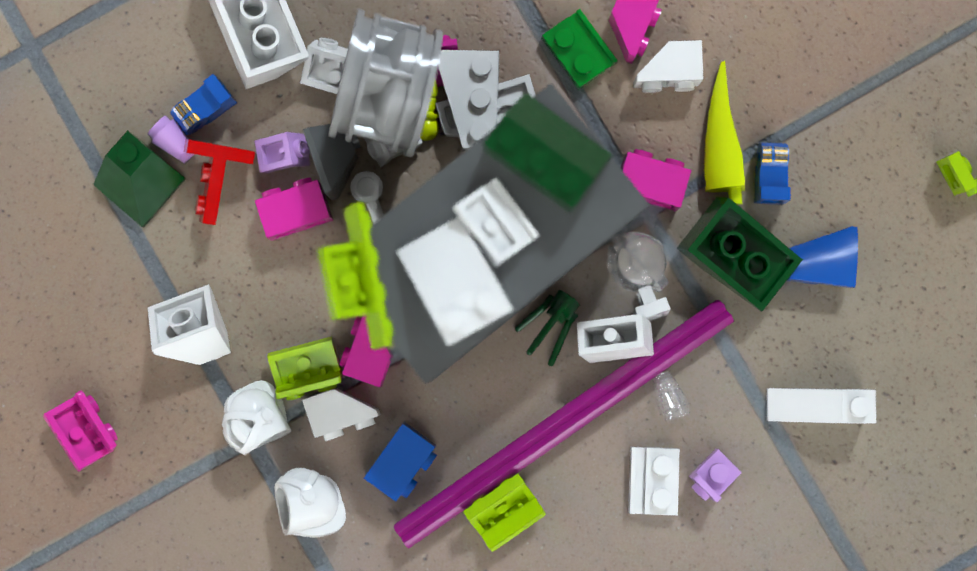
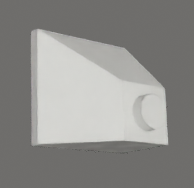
M209 284L148 307L151 347L155 355L201 365L231 353L228 333Z

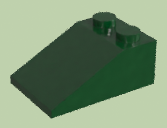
M716 197L677 247L680 252L702 270L761 312L803 260L728 197Z

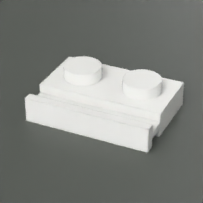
M497 177L456 204L453 208L454 212L495 267L539 236Z
M630 447L628 508L630 514L678 516L680 449Z

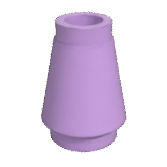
M167 116L162 117L147 133L152 138L151 143L180 160L183 164L194 155L183 152L185 139H188V137L174 119L170 120Z

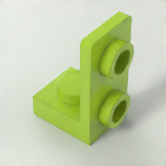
M959 151L936 162L954 196L966 192L967 196L970 197L977 193V177L973 178L970 162L967 158L961 156Z

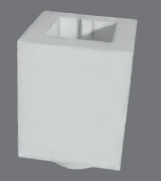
M702 40L669 41L637 74L634 80V88H642V92L646 93L662 91V87H675V91L678 92L694 90V86H698L703 80Z
M338 388L302 400L314 437L317 438L323 435L325 441L344 435L342 429L354 424L356 430L374 425V417L381 415L378 408Z

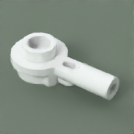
M369 171L360 172L355 175L350 186L351 193L357 201L367 205L374 224L384 216L378 200L383 191L382 181L378 175Z

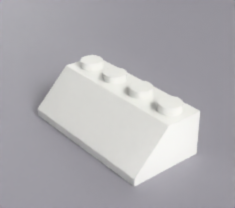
M208 0L245 89L277 79L309 59V54L286 0Z

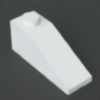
M767 388V421L876 424V390Z

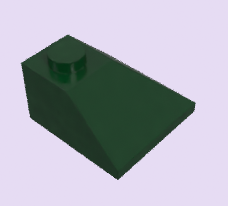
M127 130L105 155L93 185L144 228L186 178L140 138Z

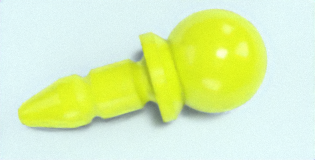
M436 79L420 135L423 141L434 139L439 132V124L436 120L439 117V113L434 111L438 94Z

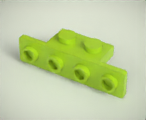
M357 202L344 209L350 243L321 247L317 249L331 321L365 315L371 347L375 350L392 345L393 326L390 319L386 316L384 306L386 292L384 285L379 282L377 272L378 253L376 248L372 246L369 233L371 230L370 215L365 211L363 202Z

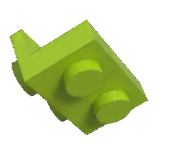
M332 336L273 351L267 355L276 385L275 394L277 399L295 400L303 397L305 392L316 389L319 392H326L336 388L337 384L342 382V370Z
M519 474L503 481L499 487L486 496L477 499L469 508L463 511L468 521L481 535L492 552L546 515Z

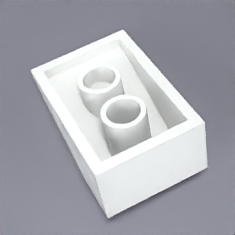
M459 217L396 251L448 346L513 310L494 274Z

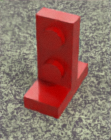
M185 139L183 152L210 157L209 163L203 162L200 182H204L205 187L203 196H197L195 214L200 215L199 221L201 223L216 225L226 161L230 160L253 165L255 151Z

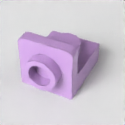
M285 132L255 141L260 173H270L293 166L305 167L310 165V149L304 134Z
M715 449L689 475L695 482L691 488L704 501L710 497L713 501L718 502L721 499L720 495L742 472L719 449Z

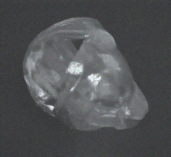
M624 232V236L616 235L612 239L614 246L609 245L607 266L612 280L619 287L621 286L625 290L638 292L640 289L651 287L652 290L661 292L669 285L664 275L667 266L666 254L663 249L664 246L658 239L642 232Z

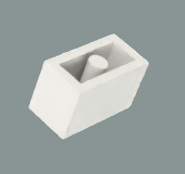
M643 314L577 322L579 355L589 363L654 355L651 322Z

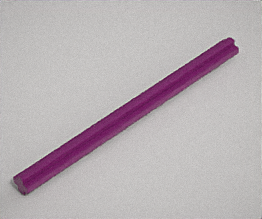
M719 299L715 300L653 344L654 355L632 358L398 521L393 527L404 545L409 549L470 507L474 501L490 493L503 481L513 477L734 322L732 315L726 310L725 305Z

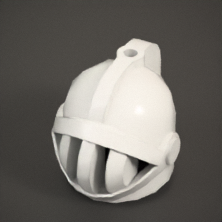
M255 381L235 391L227 398L224 404L225 415L223 416L222 427L225 441L243 455L275 441L292 431L287 423L283 401L276 398V389L267 381Z
M294 468L287 471L275 483L276 505L284 535L293 534L311 538L322 537L337 532L344 525L346 520L344 503L337 484L331 478L319 475L314 470Z

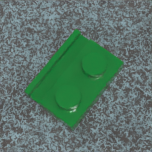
M578 9L576 13L558 23L541 37L578 90L618 61L581 9Z

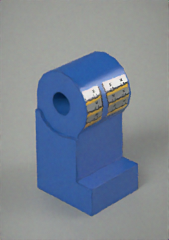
M215 74L203 81L204 85L177 103L170 112L185 135L197 132L237 104L234 97Z
M759 143L755 166L754 204L784 205L791 200V187H788L789 148L787 144Z

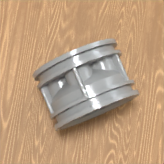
M358 8L328 137L335 138L338 132L346 134L345 141L350 142L354 134L390 145L389 152L396 153L398 147L403 148L404 155L412 157L420 139L434 87L442 47L443 31L434 29L432 34H428L424 25L416 26L382 17L378 13L374 14L373 19L364 17L365 10Z

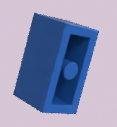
M404 422L367 472L364 479L395 502L401 495L407 498L418 483L413 477L420 468L427 471L437 457L432 452L436 444Z

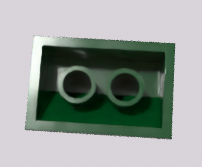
M526 92L505 113L483 143V151L569 213L572 212L612 157L611 153Z

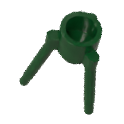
M558 290L555 296L549 294L538 308L515 327V331L520 332L548 309L546 314L550 316V319L526 351L527 355H532L555 323L563 324L565 321L548 361V365L551 367L561 351L573 322L578 317L575 312L580 306L574 298L564 291Z

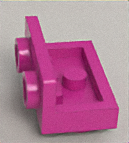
M82 390L75 393L73 398L43 414V418L78 472L113 452L117 446L115 441L118 439L112 426L109 423L103 424L97 413L100 412V409L91 395L86 397Z

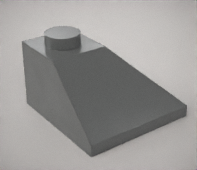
M330 124L305 128L303 132L324 192L332 201L337 200L358 160L356 149L361 148L358 136L353 134L350 142L345 141L346 134L338 132L335 138L328 137Z

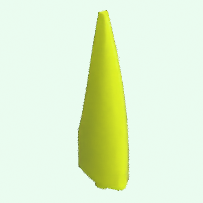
M722 61L713 87L707 119L704 156L705 192H728L729 198L739 206L742 205L741 191L745 190L743 154L729 106L725 61Z

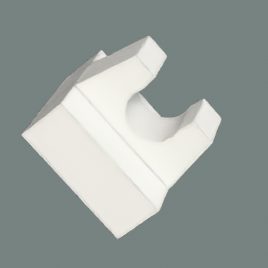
M651 285L638 290L637 298L640 306L634 308L633 315L643 314L649 321H653L669 314L671 309L667 298L664 297L656 300Z

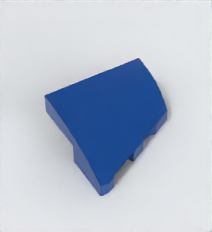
M851 226L790 247L803 260L787 281L855 288L858 263V227Z

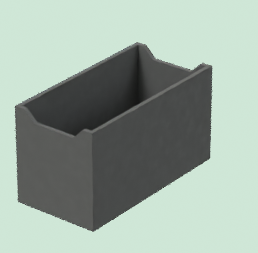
M552 83L533 97L604 148ZM491 130L371 225L369 232L371 243L376 248L379 259L377 266L379 282L384 285L386 300L384 302L386 316L390 319L393 326L391 341L425 384L436 379L635 220L650 205L612 157L572 212L569 213L483 151V143L493 131ZM497 177L539 236L495 267L471 235L513 310L448 346L396 251L457 218L458 216L453 210L454 206Z

